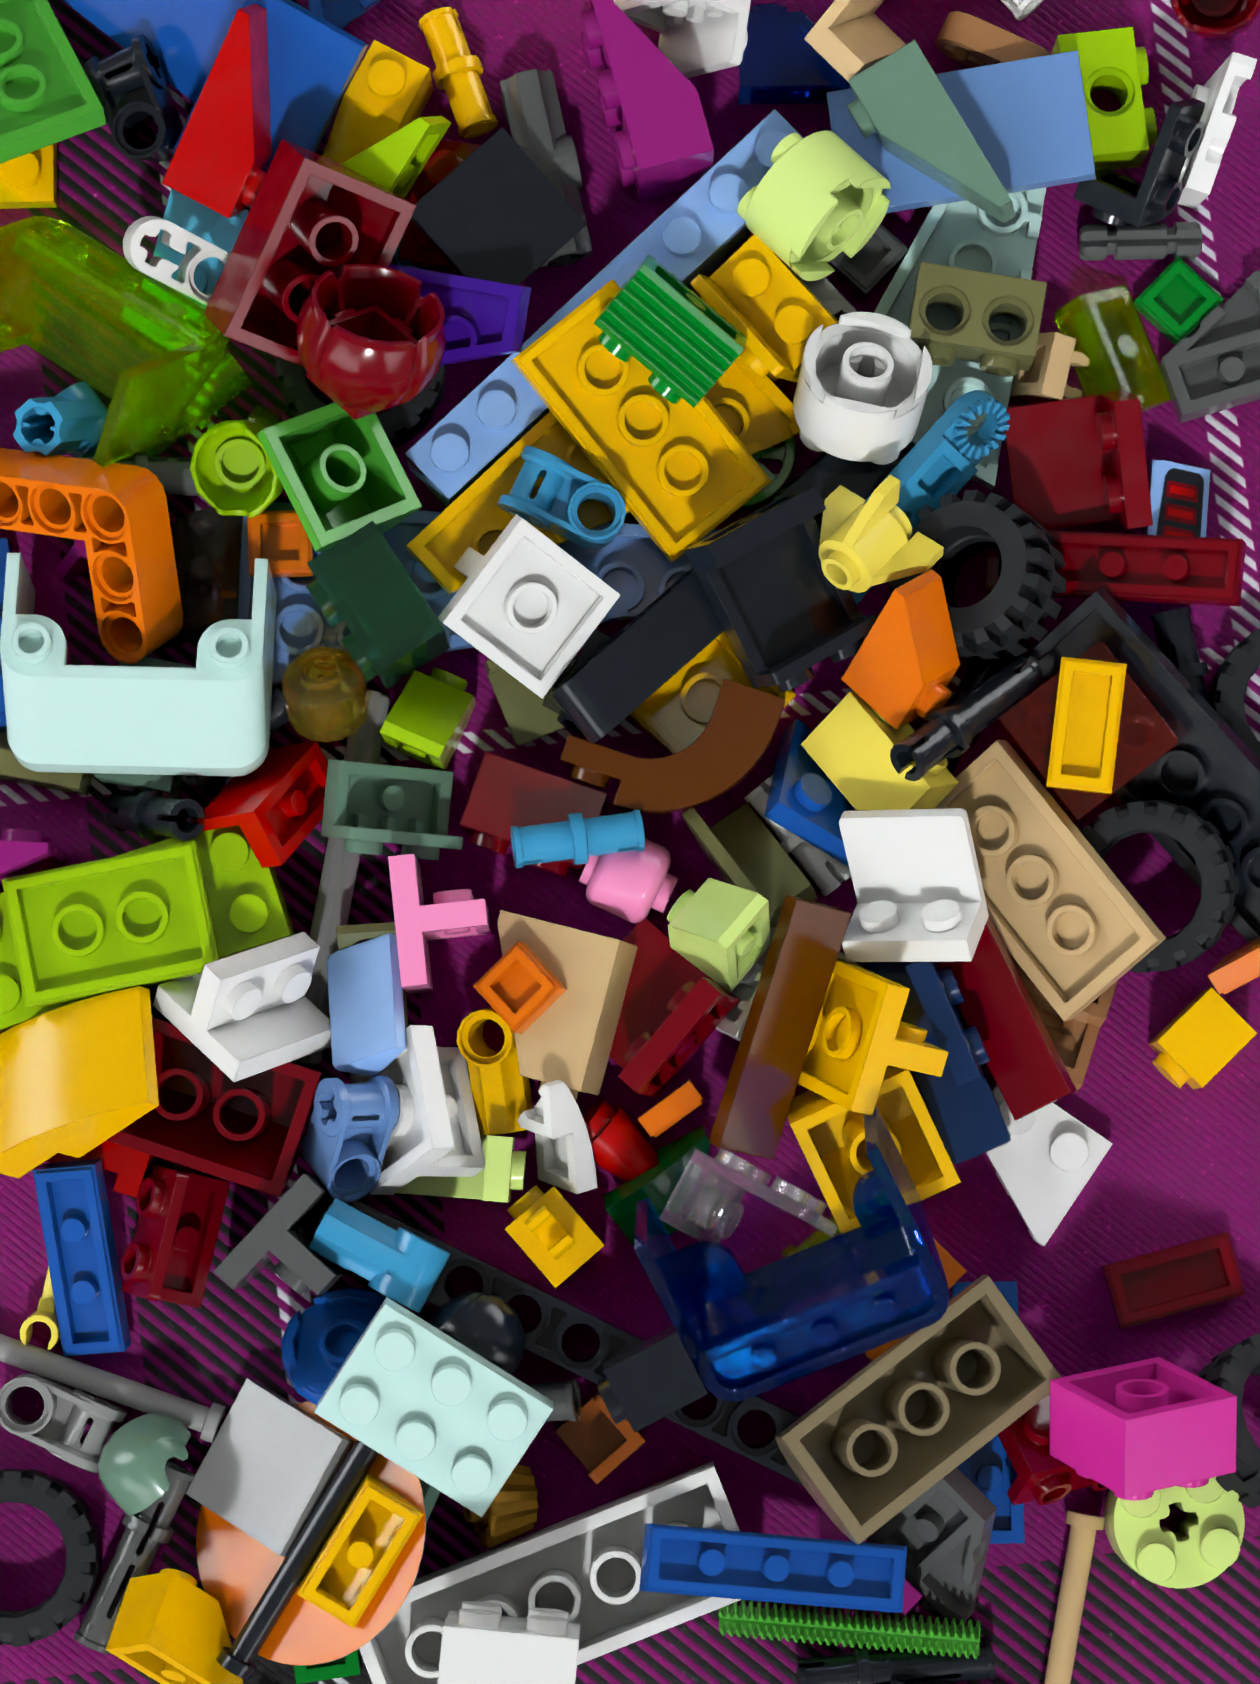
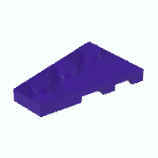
M394 264L389 265L388 268L402 271L422 282L421 297H425L429 293H435L439 297L444 307L446 346L440 366L521 352L531 294L530 287Z

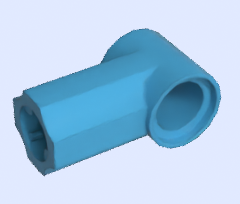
M87 381L71 385L55 397L30 398L15 411L17 423L13 436L25 453L39 451L46 456L70 454L72 457H102L112 450L124 437V431Z
M337 1198L334 1199L330 1208L325 1213L309 1246L318 1255L369 1280L368 1286L419 1313L451 1255L422 1237L402 1227H398L395 1230Z

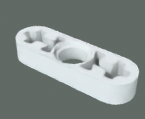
M146 216L137 219L128 227L123 238V252L133 268L207 306L212 293L206 294L198 290L194 283L195 268L202 260L210 257L218 258L225 266L230 255L227 251L176 224L156 216ZM160 230H163L161 242L185 255L180 265L178 266L159 256H153L147 264L145 260L148 251L140 246L144 235L156 237ZM190 242L193 244V248L186 253L187 243ZM178 269V278L174 280L171 278V275Z

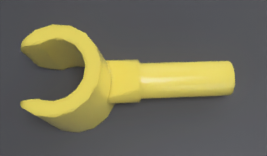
M49 1266L37 1311H34L23 1322L20 1329V1339L23 1345L26 1346L32 1337L33 1323L36 1321L46 1323L51 1329L52 1336L48 1344V1350L61 1339Z

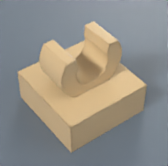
M1058 332L1039 333L1035 359L1029 371L1018 370L1017 375L1013 376L1010 397L1030 403L1082 396L1083 391L1067 385V378L1070 367H1088L1090 359L1084 353L1074 351L1076 338Z

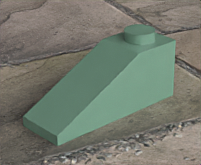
M915 40L848 80L855 100L846 105L865 139L875 133L887 152L1001 222L1006 223L1015 217L1011 198Z

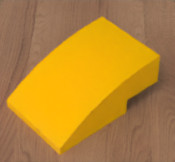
M137 986L80 1000L43 1013L0 1034V1174L21 1178L57 1153L80 1158L159 1106L150 989Z

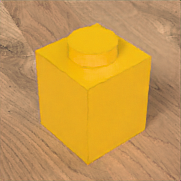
M1211 987L1202 990L1148 1045L1158 1054L1152 1063L1166 1079L1179 1089L1187 1083L1194 1090L1203 1088L1257 1032Z

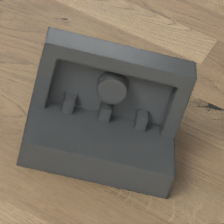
M303 1174L213 1271L231 1289L247 1286L273 1256L280 1260L272 1268L274 1272L300 1295L304 1292L308 1293L310 1289L316 1295L326 1293L344 1275L345 1272L335 1263L310 1249L311 1241L299 1230L330 1195L315 1174Z

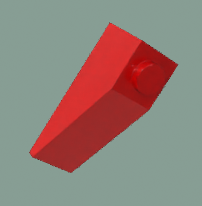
M256 3L237 10L162 181V184L227 218L245 211L247 207H252L266 176L264 169L272 154L267 9Z

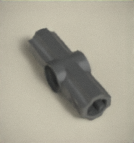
M533 69L523 71L500 81L501 99L511 137L587 223L579 191L583 190L576 149L572 135H566L552 70L541 71ZM588 225L540 267L558 268L577 264L585 258L592 257V240Z

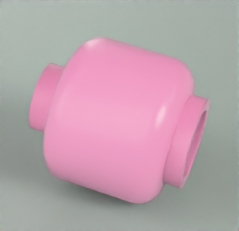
M645 839V851L638 852L636 850L589 857L588 864L585 865L579 882L587 885L586 898L588 902L630 923L641 922L646 918L651 908L663 913L678 881V877L667 873L671 863L669 851L665 847Z

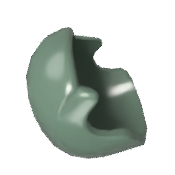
M148 1413L125 1423L109 1438L103 1447L98 1461L99 1478L105 1490L126 1514L131 1516L147 1509L169 1490L170 1483L166 1477L165 1465L170 1458L176 1457L182 1461L188 1459V1452L185 1447L191 1437L188 1429L181 1421L163 1413Z

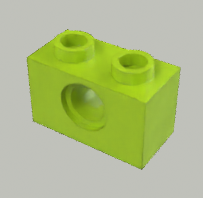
M1133 27L1058 35L1051 55L1078 50L1095 171L1105 168L1116 170L1140 167L1149 151V146L1156 144L1157 126L1153 108H1144L1141 85L1148 84V58L1144 46H1135ZM1097 90L1110 91L1119 99L1121 108L1113 112L1102 111L1093 104L1090 94Z

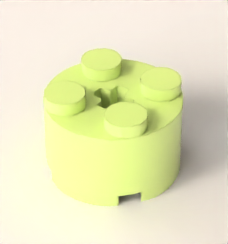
M828 130L819 131L804 139L795 132L786 136L775 147L771 155L773 166L764 175L760 183L743 196L738 204L737 213L746 222L747 228L803 280L816 281L836 271L828 262L842 251L852 258L873 236L885 217L890 200L882 194L883 189H891V186L885 177L834 132Z
M1216 1477L1209 1478V1483L1202 1487L1185 1488L1173 1486L1156 1490L1151 1498L1138 1501L1118 1498L1110 1490L1103 1508L1105 1532L1115 1553L1127 1566L1146 1580L1160 1586L1176 1589L1200 1586L1218 1577L1239 1556L1245 1528L1242 1503L1238 1501L1239 1495L1234 1490L1229 1492L1224 1490L1215 1480ZM1172 1503L1175 1507L1187 1513V1518L1179 1522V1531L1177 1533H1173L1166 1527L1160 1526V1519H1165L1169 1516V1505Z

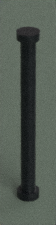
M356 1440L231 1648L223 1647L216 1658L217 1662L226 1670L240 1678L251 1679L257 1669L253 1662L379 1455L378 1452Z

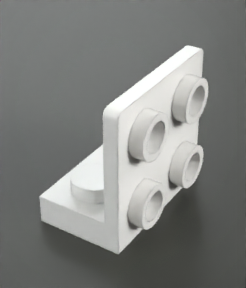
M962 808L844 811L839 820V827L857 899V906L842 942L846 962L972 961L989 913L967 812Z

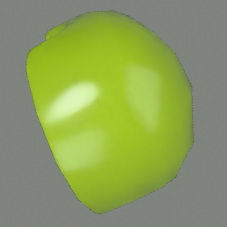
M226 420L209 427L207 432L202 434L194 445L190 472L196 491L215 508L219 515L249 516L250 519L261 514L283 491V485L257 435L262 429H265L260 424L248 420Z

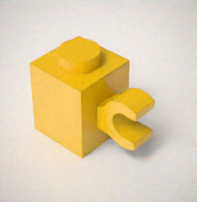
M535 1185L507 1210L515 1220L505 1230L555 1288L605 1246L555 1186L544 1194Z

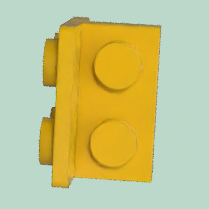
M752 235L710 277L699 274L690 282L693 288L701 295L700 298L708 306L714 308L728 323L745 335L747 342L740 356L762 378L768 375L774 381L781 378L797 383L805 346L812 332L822 324L823 330L828 326L839 323L793 270L755 235Z

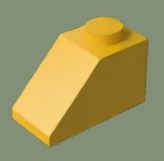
M374 40L344 93L323 156L343 164L418 119L434 91L430 68Z
M166 1568L157 1574L130 1578L105 1649L106 1651L160 1684H243L242 1678L226 1670L216 1660L223 1647L231 1648V1640L219 1601L196 1587L197 1580L193 1576L180 1570Z

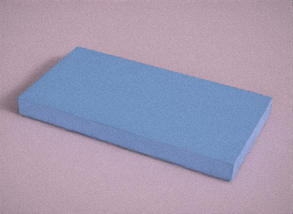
M1078 50L936 74L1007 193L1096 179ZM851 88L826 92L831 131L837 134L890 182L891 189H883L882 194L890 200L886 213L965 201L961 196L887 152L875 133L865 139L846 105L855 100Z

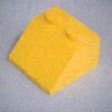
M887 1065L873 1116L849 1111L811 1090L792 1099L787 1115L788 1121L843 1237L961 1183L912 1075L907 1069Z

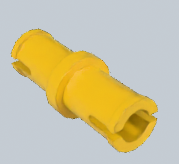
M442 7L425 14L419 20V27L424 33L436 66L433 78L437 88L445 90L458 125L460 137L464 136V138L468 139L488 133L497 126L498 121L492 112L480 76L483 74L481 61L476 55H471L458 20L457 10L455 8L452 9V7Z

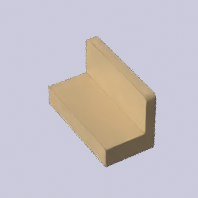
M835 0L804 38L847 81L906 45L874 14L884 0Z

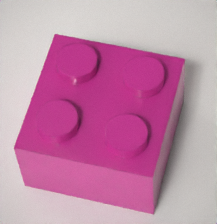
M1160 1357L1050 1380V1455L1074 1468L1079 1476L1093 1479L1109 1488L1118 1498L1132 1501L1151 1498L1156 1490L1173 1486L1185 1488L1202 1487L1209 1483V1478L1236 1472L1237 1396Z

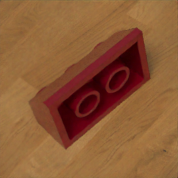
M282 139L203 314L224 336L304 367L299 357L296 328L301 308L312 292L315 281L328 270L333 272L336 279H338L342 273L343 266L349 264H371L389 267L416 205L338 162Z
M152 1015L159 1106L107 1139V1141L277 1197H282L307 1133L314 1108L315 1091L319 1082L327 1078L328 1072L291 1061L233 1082L169 1020Z

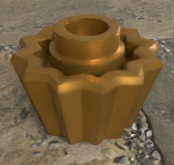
M516 1465L483 1517L462 1505L464 1517L467 1522H473L474 1532L478 1534L480 1545H486L491 1548L534 1528V1522L537 1521L538 1502L535 1477L532 1475L530 1467Z

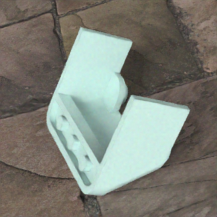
M7 553L0 656L7 737L15 758L22 766L36 772L237 777L250 774L262 765L269 750L277 594L268 559L255 558L252 620L226 619L212 624L204 631L198 642L196 668L67 665L68 646L62 629L52 619L42 615H34L36 590L20 553Z

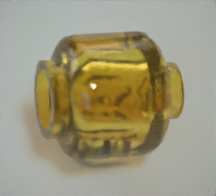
M315 647L297 656L286 667L281 681L289 722L299 735L312 741H338L354 734L365 723L370 709L363 668L353 655L331 647Z

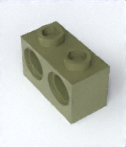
M920 262L915 277L907 326L912 330L910 338L919 346L922 352L925 345L931 356L932 365L952 366L955 359L980 363L979 369L982 372L996 376L1011 377L1016 376L1018 370L1029 371L1036 356L1047 282ZM936 305L948 306L957 314L959 325L947 331L938 330L930 325L925 312ZM1000 315L1009 316L1019 324L1022 336L1013 341L1000 340L991 332L989 320Z

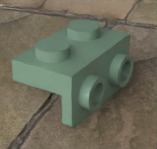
M328 759L321 836L345 839L344 852L382 855L383 843L402 844L401 855L415 854L417 859L439 860L440 848L462 850L463 837L447 835L453 772Z

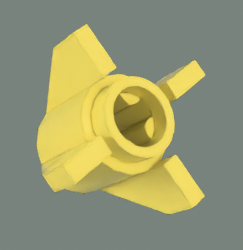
M889 475L873 491L867 502L842 485H839L825 499L824 505L826 510L823 511L819 558L823 574L835 587L856 593L866 592L871 586L926 572L943 556L944 547L920 532H917L908 541L912 535V526L906 514L896 505L899 502L900 480L894 476Z

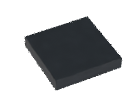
M503 127L415 203L416 208L411 217L412 222L460 276L518 286L587 225L583 218Z

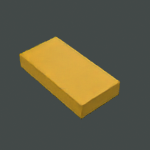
M1061 657L1046 787L1103 794L1112 793L1127 664Z

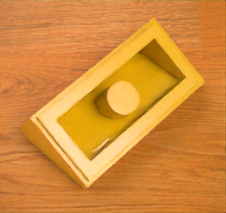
M367 1474L300 1583L297 1595L350 1627L355 1628L422 1518L423 1512L380 1480Z

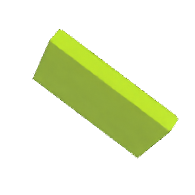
M195 841L1 879L25 1007L28 1009L202 974L205 964L219 960L198 847Z

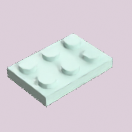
M386 1297L318 1401L314 1413L480 1517H483L553 1411L554 1401Z

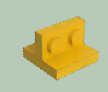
M837 958L798 1084L849 1111L873 1116L887 1065L942 1077L949 1052L926 1042L925 1039L928 1032L926 1029L901 1021L910 991L909 988L851 962H846L844 959Z

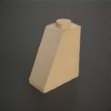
M500 910L497 924L502 956L518 941L524 942L567 988L522 1034L514 1032L520 1076L541 1081L539 1089L543 1084L561 1080L568 1086L575 1101L578 1091L599 1095L638 946L618 939Z

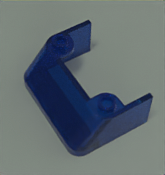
M876 1105L873 1116L863 1114L866 1154L874 1169L864 1174L858 1180L852 1196L853 1209L861 1227L768 1265L744 1273L735 1254L725 1245L714 1241H700L675 1250L649 1198L637 1202L634 1251L705 1387L714 1396L726 1401L749 1399L928 1327L940 1320L945 1314L949 1305L947 1277L917 1188Z

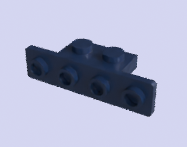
M866 962L869 971L910 989L901 1021L926 1029L928 1032L925 1041L949 1052L942 1077L913 1071V1074L951 1162L961 1164L1011 1141V1134L981 1065L991 1060L977 1027L972 1026L965 1029L955 1006L965 1002V999L951 967L948 966L940 970L937 962Z

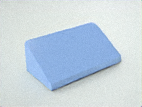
M387 933L339 950L327 959L332 1064L338 1071L370 1077L377 1076L407 1048L403 988L401 987L396 934Z

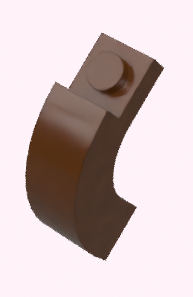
M724 678L712 716L705 730L691 745L676 754L655 759L638 758L568 735L560 759L564 763L573 766L570 777L602 789H607L610 779L619 781L620 785L613 805L617 808L628 811L640 810V813L647 814L685 811L692 806L693 808L702 806L726 794L755 768L773 739L786 699Z

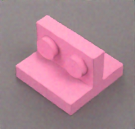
M415 854L388 856L401 987L408 994L433 991L428 941L491 934L489 908L485 899L474 900L471 889L433 893L434 904L424 905L421 867Z

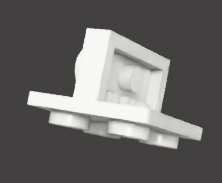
M751 0L613 1L632 22L660 32L658 49L686 78L735 67L742 62L743 52L748 41L747 24Z

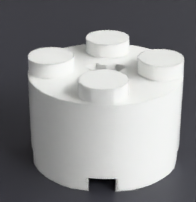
M851 312L840 315L839 323L828 326L823 330L822 324L815 329L805 346L793 400V411L800 428V439L811 450L817 452L824 451L841 459L860 462L871 461L878 465L892 463L898 458L900 451L911 442L917 432L932 378L931 356L925 345L922 352L919 346L910 338L912 330L894 318L872 312Z

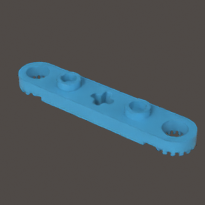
M974 390L960 396L889 474L900 480L899 502L896 505L906 514L912 528H915L921 521L916 514L926 505L936 510L941 507L939 497L949 493L956 495L978 471L975 466L984 456L990 455L989 451L992 448L996 450L999 447L997 444L999 439L1004 441L1006 438L1003 432L1004 430H1009L1010 424L1007 421L1010 420V414L1006 412V407L988 392ZM982 411L986 413L982 426L975 433L969 436L964 435L968 433L965 426L970 427L971 425L968 420L971 418L974 421L976 419L975 413L979 416L982 415ZM873 586L866 592L856 593L850 591L856 604L860 602Z

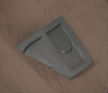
M1260 270L1253 272L1246 279L1244 285L1221 307L1218 305L1201 321L1197 330L1188 338H1183L1162 358L1159 367L1179 423L1260 399Z
M956 1467L875 1531L868 1540L876 1544L907 1546L905 1578L944 1618H947L950 1624L952 1619L955 1618L958 1626L960 1620L964 1619L965 1623L975 1609L997 1507Z

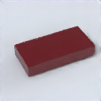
M1228 1232L1214 1234L1101 1265L1118 1328L1121 1329L1245 1295Z

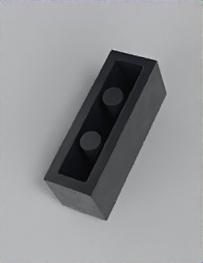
M674 1325L605 1360L603 1372L606 1377L598 1380L599 1387H597L615 1424L628 1419L634 1432L708 1394Z

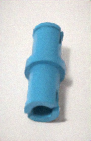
M640 810L583 818L581 812L567 814V821L510 827L512 853L516 868H522L524 865L569 859L573 860L574 865L588 864V857L636 850L638 852L645 851V835Z

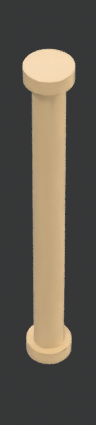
M1067 1510L1065 1523L1071 1525L1044 1684H1071L1097 1530H1103L1104 1516L1075 1510Z

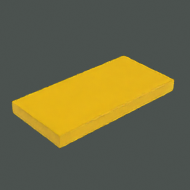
M612 279L513 358L511 362L608 485L620 493L627 509L669 562H673L685 553V549L696 544L772 481L705 396L694 408L683 398L677 404H674L665 399L651 386L648 377L652 372L632 356L628 362H624L602 345L598 339L602 330L594 322L600 311L620 289Z

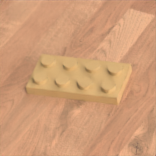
M997 740L955 778L959 782L957 786L934 809L962 808L967 812L988 913L1008 952L1062 1020L1068 1021L1075 1018L1162 943L1166 937L1007 740Z

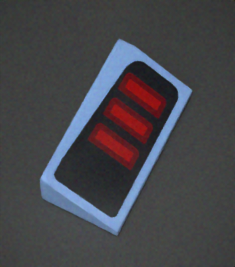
M1152 459L1147 465L1153 526L1142 527V534L1206 537L1210 470L1166 460Z

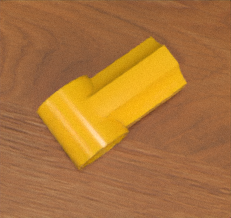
M492 1007L470 1013L462 1020L457 1030V1045L460 1053L468 1063L480 1135H499L526 1130L520 1127L517 1119L523 1111L533 1109L529 1078L520 1076L514 1031ZM488 1019L495 1021L503 1029L505 1039L500 1052L490 1049L484 1042L483 1027Z

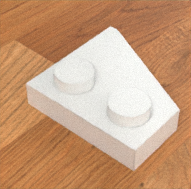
M1232 52L1204 86L1196 84L1190 98H1196L1205 102V108L1200 119L1204 123V133L1196 151L1189 158H1186L1178 181L1182 182L1183 189L1178 202L1179 205L1196 209L1210 194L1223 153L1237 119V116L1232 114L1239 87L1246 79L1251 80L1257 59Z
M996 1083L992 1092L1011 1134V1141L986 1152L995 1168L996 1175L1006 1193L1011 1197L1026 1223L1033 1241L1041 1246H1045L1113 1143L1054 1103L1022 1119L1014 1120Z

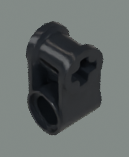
M142 34L132 38L130 47L103 59L96 55L84 59L85 74L104 108L105 119L117 148L128 157L157 163L173 158L172 150L182 132L183 123L168 89L162 62L150 40ZM153 116L158 124V137L153 145L145 149L139 141V126L144 119Z

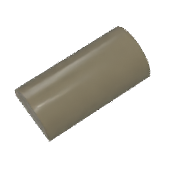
M982 1275L784 1429L775 1439L789 1466L812 1498L831 1521L850 1540L859 1545L1050 1394V1380L1060 1378L1061 1376L988 1275Z

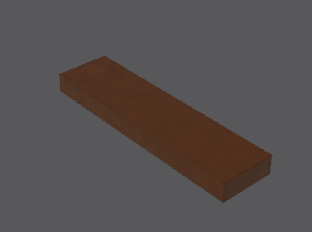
M786 894L709 1138V1142L716 1147L774 1159L851 913L838 907Z

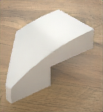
M556 1080L543 1084L538 1090L541 1099L533 1109L523 1111L517 1119L521 1128L535 1133L538 1180L575 1194L598 1188L592 1146L578 1104L565 1082Z

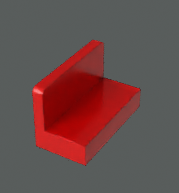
M317 741L269 749L265 761L258 769L250 774L234 777L205 808V818L197 817L198 823L204 824L203 831L240 826L262 868L283 865L323 818L328 763Z

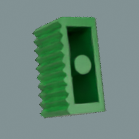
M650 255L644 259L605 305L594 322L602 330L598 339L609 352L624 362H628L633 356L652 372L648 377V381L660 395L674 404H677L683 398L693 408L732 365L735 359L740 356L747 342V338L743 333L728 323L714 308L708 306L694 291L688 289L683 282L679 281L674 274L668 272L663 265L659 264Z

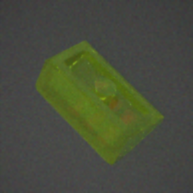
M1126 285L1080 295L1056 311L1055 320L1061 334L1076 338L1074 351L1082 352L1090 359L1088 367L1075 368L1086 395L1128 390L1140 398L1141 412L1171 400L1166 383Z

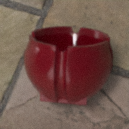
M371 264L344 265L338 279L329 270L323 273L315 281L312 292L301 308L296 328L299 357L306 369V377L355 420L414 399L431 383L439 370L446 346L444 307L439 297L435 293H429L427 296L421 297L422 282L402 271L385 266Z

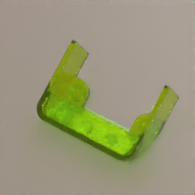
M32 216L0 227V353L4 352V350L14 349L26 344L112 399L106 412L105 424L93 460L102 467L164 441L223 359L230 338L224 336L203 314L205 311L204 307L167 285L136 270L125 258L64 221L46 216Z

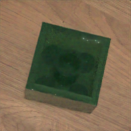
M371 521L307 563L315 580L306 585V588L329 626L334 628L342 622L350 633L341 642L366 682L378 676L387 690L450 649L445 629L374 521Z

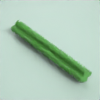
M742 1600L740 1606L737 1605V1602H734L732 1605L719 1608V1630L722 1636H725L727 1632L730 1637H733L734 1633H736L738 1637L744 1634L746 1638L753 1635L754 1639H757L759 1635L763 1640L766 1639V1636H769L770 1640H774V1637H777L778 1641H782V1638H785L787 1642H790V1638H792L795 1643H798V1640L801 1639L803 1643L809 1640L811 1644L817 1641L819 1645H822L823 1641H825L828 1646H830L831 1642H834L835 1646L842 1642L843 1647H846L849 1643L852 1648L855 1647V1644H858L860 1649H863V1645H866L868 1649L874 1646L876 1650L883 1647L884 1651L891 1647L893 1652L898 1647L900 1652H904V1649L907 1647L909 1653H912V1650L915 1649L917 1654H920V1651L923 1650L926 1655H928L929 1651L936 1655L940 1651L941 1656H944L948 1651L950 1657L956 1652L958 1658H961V1654L964 1653L966 1658L973 1654L974 1659H977L980 1654L981 1624L979 1620H977L975 1627H973L972 1620H969L967 1627H965L964 1619H961L957 1626L955 1618L952 1619L949 1625L946 1617L942 1624H940L939 1617H936L934 1624H932L931 1616H928L926 1623H924L923 1615H920L918 1622H916L915 1615L912 1614L909 1622L907 1614L903 1615L902 1621H900L898 1613L895 1614L892 1620L890 1612L887 1613L885 1619H883L882 1612H879L876 1619L874 1611H871L869 1618H867L866 1610H863L861 1617H859L857 1609H855L853 1616L850 1615V1609H847L845 1616H843L842 1608H839L837 1615H835L834 1607H831L829 1614H826V1607H822L821 1613H818L817 1606H814L813 1612L810 1613L809 1605H806L805 1611L802 1612L800 1604L796 1611L793 1609V1604H790L789 1609L786 1610L785 1603H782L781 1609L778 1610L776 1602H774L773 1608L770 1609L769 1602H766L765 1607L762 1608L761 1601H758L755 1608L753 1607V1600H750L748 1607L745 1606V1600Z

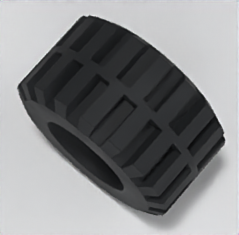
M965 490L963 500L953 493L939 497L940 508L934 510L929 505H926L916 513L921 521L915 528H912V535L908 541L917 532H920L944 547L943 556L929 570L933 569L942 578L958 657L972 663H977L979 657L991 664L1004 661V650L1016 657L1028 651L1025 640L1032 636L1040 641L1048 632L1042 626L1046 617L1050 616L1057 619L1062 607L1054 601L1055 593L1066 592L1067 579L1056 572V570L1065 566L1062 553L1053 547L1056 540L1037 520L1014 503L1012 504L1004 497L992 492L987 497L979 490ZM989 548H999L1002 566L999 579L993 590L980 602L968 607L958 608L954 589L958 573L963 565L980 551ZM923 573L889 581L890 589L894 591V589Z

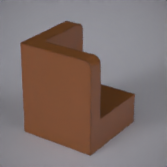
M599 1391L581 1407L579 1421L571 1422L566 1420L555 1430L559 1438L589 1471L588 1475L596 1485L646 1442V1435L641 1430L634 1432L628 1419L615 1424Z

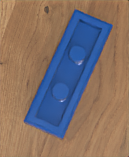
M102 1159L40 1164L33 1169L63 1356L125 1352L131 1345L124 1294L121 1291L122 1282Z

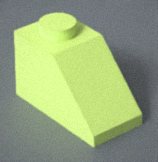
M708 878L696 893L691 889L684 892L674 903L667 916V920L670 922L668 924L670 947L729 992L736 987L771 944L769 900L757 892L712 878Z

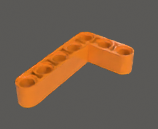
M0 448V529L85 541L98 632L102 645L107 652L117 661L133 664L178 635L183 627V611L167 498L164 487L157 476L150 470L137 465L60 455L46 456L43 453H25V451Z

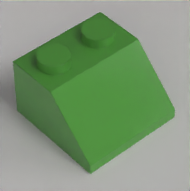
M334 402L262 429L257 433L316 552H339L386 533L422 507L376 413L355 420Z

